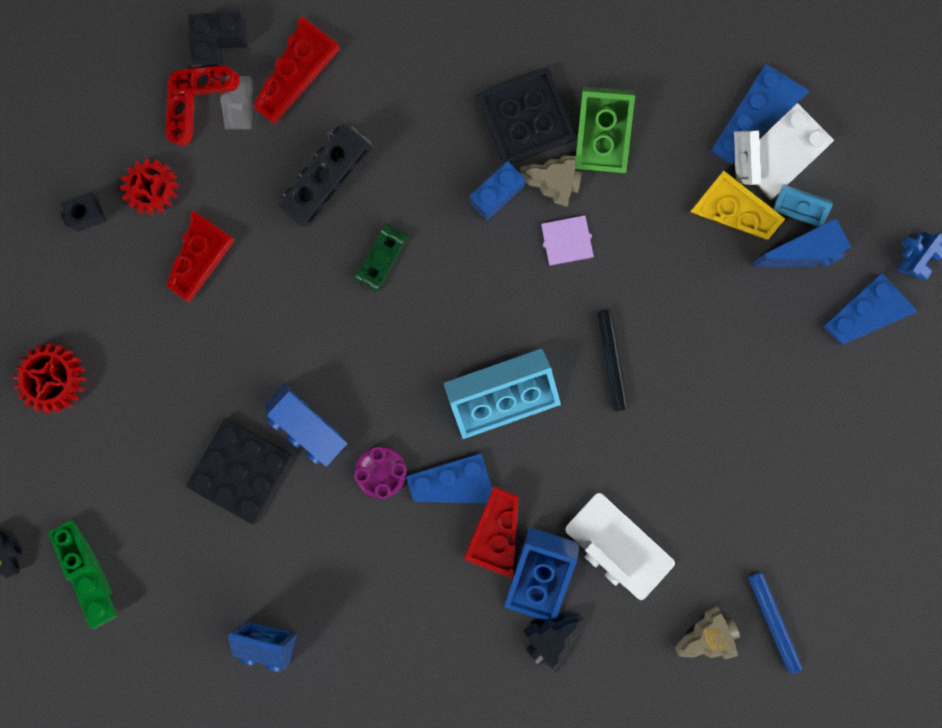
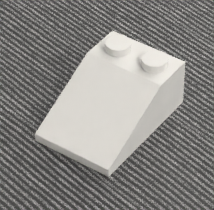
M798 103L760 139L761 184L755 185L770 201L779 193L783 184L788 185L834 141Z

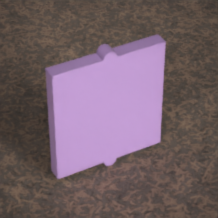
M586 216L541 224L544 237L543 247L546 248L549 266L594 257L590 241L592 234L588 231Z

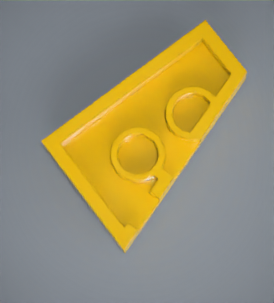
M725 171L720 174L690 211V213L768 240L785 220V218Z

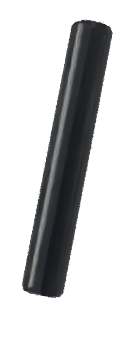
M602 310L598 312V320L615 412L626 411L629 406L613 314L611 310Z

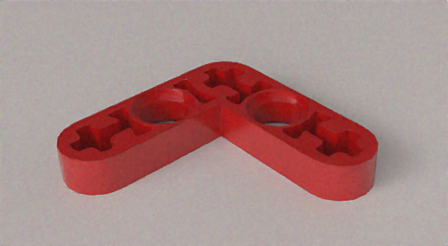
M228 66L174 71L168 80L167 139L178 146L187 145L193 136L194 96L234 91L240 81L238 73ZM207 75L208 83L201 88L199 81L201 77ZM228 75L230 76L229 79L225 80V83L217 80V78L226 79ZM183 79L186 80L187 82H190L191 85L188 84V83H182V82H183ZM184 102V111L177 115V105Z

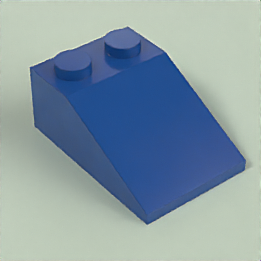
M835 219L764 254L752 263L754 267H814L821 264L822 268L845 257L843 252L851 248V245L839 222Z
M529 527L504 608L544 621L550 620L555 622L577 562L580 543Z
M246 621L229 633L228 640L233 657L240 658L239 662L247 665L260 663L266 665L265 668L268 670L280 672L281 669L285 670L289 666L297 634Z

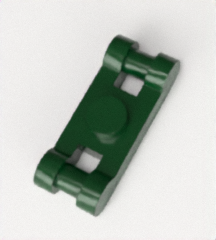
M385 223L364 263L357 271L354 281L370 286L369 289L377 293L406 244L409 235L403 231L399 233L393 229L392 225ZM388 238L395 242L393 248L385 245ZM371 268L379 272L376 277L368 274Z

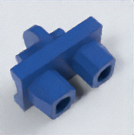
M923 232L922 235L917 234L914 239L904 238L902 246L906 250L902 256L905 258L897 270L901 274H910L917 279H928L932 273V268L926 263L929 259L935 261L942 259V234L936 233V235Z

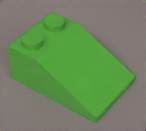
M583 86L575 169L626 173L635 102L634 90Z

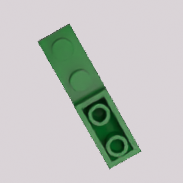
M70 520L49 531L48 535L66 580L72 582L89 628L96 629L117 618L118 615L109 596L113 593L107 579L75 522Z

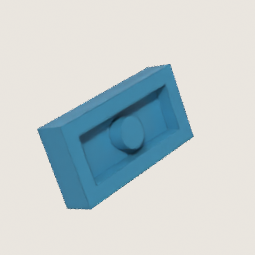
M783 184L772 208L778 213L821 227L833 203L825 198Z

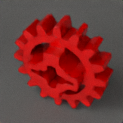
M145 158L144 165L135 161L136 168L133 170L127 167L126 169L130 173L129 176L121 177L126 182V185L120 186V189L123 192H127L122 198L126 202H130L128 205L133 210L137 208V212L142 215L147 210L148 214L154 216L156 209L164 213L163 206L172 207L173 205L169 201L170 198L178 197L173 192V189L179 188V185L176 182H172L177 178L173 172L169 173L171 168L166 164L162 166V163L157 159L152 164L148 158ZM149 171L158 172L161 175H150ZM148 181L152 183L150 185L152 194L147 191L149 189ZM147 198L151 203H143L139 199L144 200Z

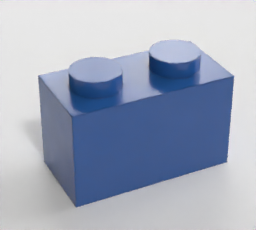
M507 161L469 196L470 204L488 221L525 187L526 180Z

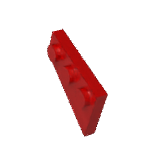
M193 210L190 216L191 223L188 232L184 233L182 239L184 243L180 255L175 259L166 287L189 303L235 241L231 236Z
M493 486L464 555V560L512 579L519 500L517 494Z

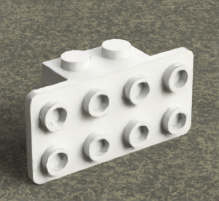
M596 493L565 527L566 533L576 542L580 543L579 545L587 552L584 557L592 565L597 567L600 564L607 570L604 576L615 586L620 582L639 600L645 599L675 565V561L601 493Z

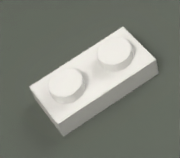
M735 131L736 181L747 185L761 184L759 131Z

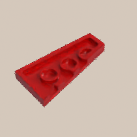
M303 16L297 22L298 27L294 35L291 34L286 43L288 46L283 56L278 58L274 73L271 78L267 79L253 105L257 112L274 125L341 49L338 43Z

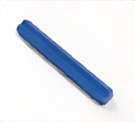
M760 572L751 574L748 579L785 667L790 674L800 672L802 665L764 575Z

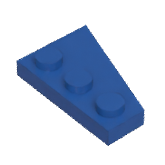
M881 273L829 319L823 327L839 345H842L918 311Z
M482 454L406 476L414 502L486 503L492 490Z

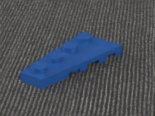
M765 64L710 152L733 165L735 163V131H759L760 139L809 90Z

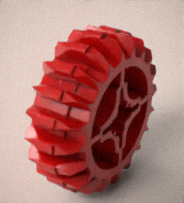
M48 343L46 348L44 345L39 344L36 346V351L34 349L27 350L29 358L26 356L19 357L23 364L22 366H14L19 371V375H14L12 378L13 380H18L19 384L13 388L14 390L22 391L17 398L19 400L26 399V407L34 406L35 412L43 410L44 413L51 414L53 410L55 412H62L63 406L65 408L72 407L70 399L73 401L79 400L76 391H84V388L79 386V383L87 379L79 375V373L85 371V368L77 366L81 359L73 357L74 351L69 349L65 351V346L63 345L55 347L54 344ZM50 358V361L46 362L41 370H36V367L42 361ZM61 363L64 365L66 369L67 379H65L62 376L63 366L61 365ZM41 375L52 376V379L57 380L58 382L47 381V378L42 377ZM32 378H34L37 382L36 391L33 387ZM56 388H64L58 396L48 400L50 394L53 395Z

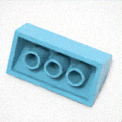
M543 349L443 383L463 439L561 405L552 370Z

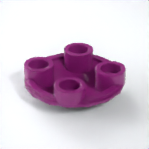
M377 446L368 449L359 457L355 465L354 478L365 494L373 498L385 499L394 495L402 488L406 480L407 469L403 458L396 451L388 447Z

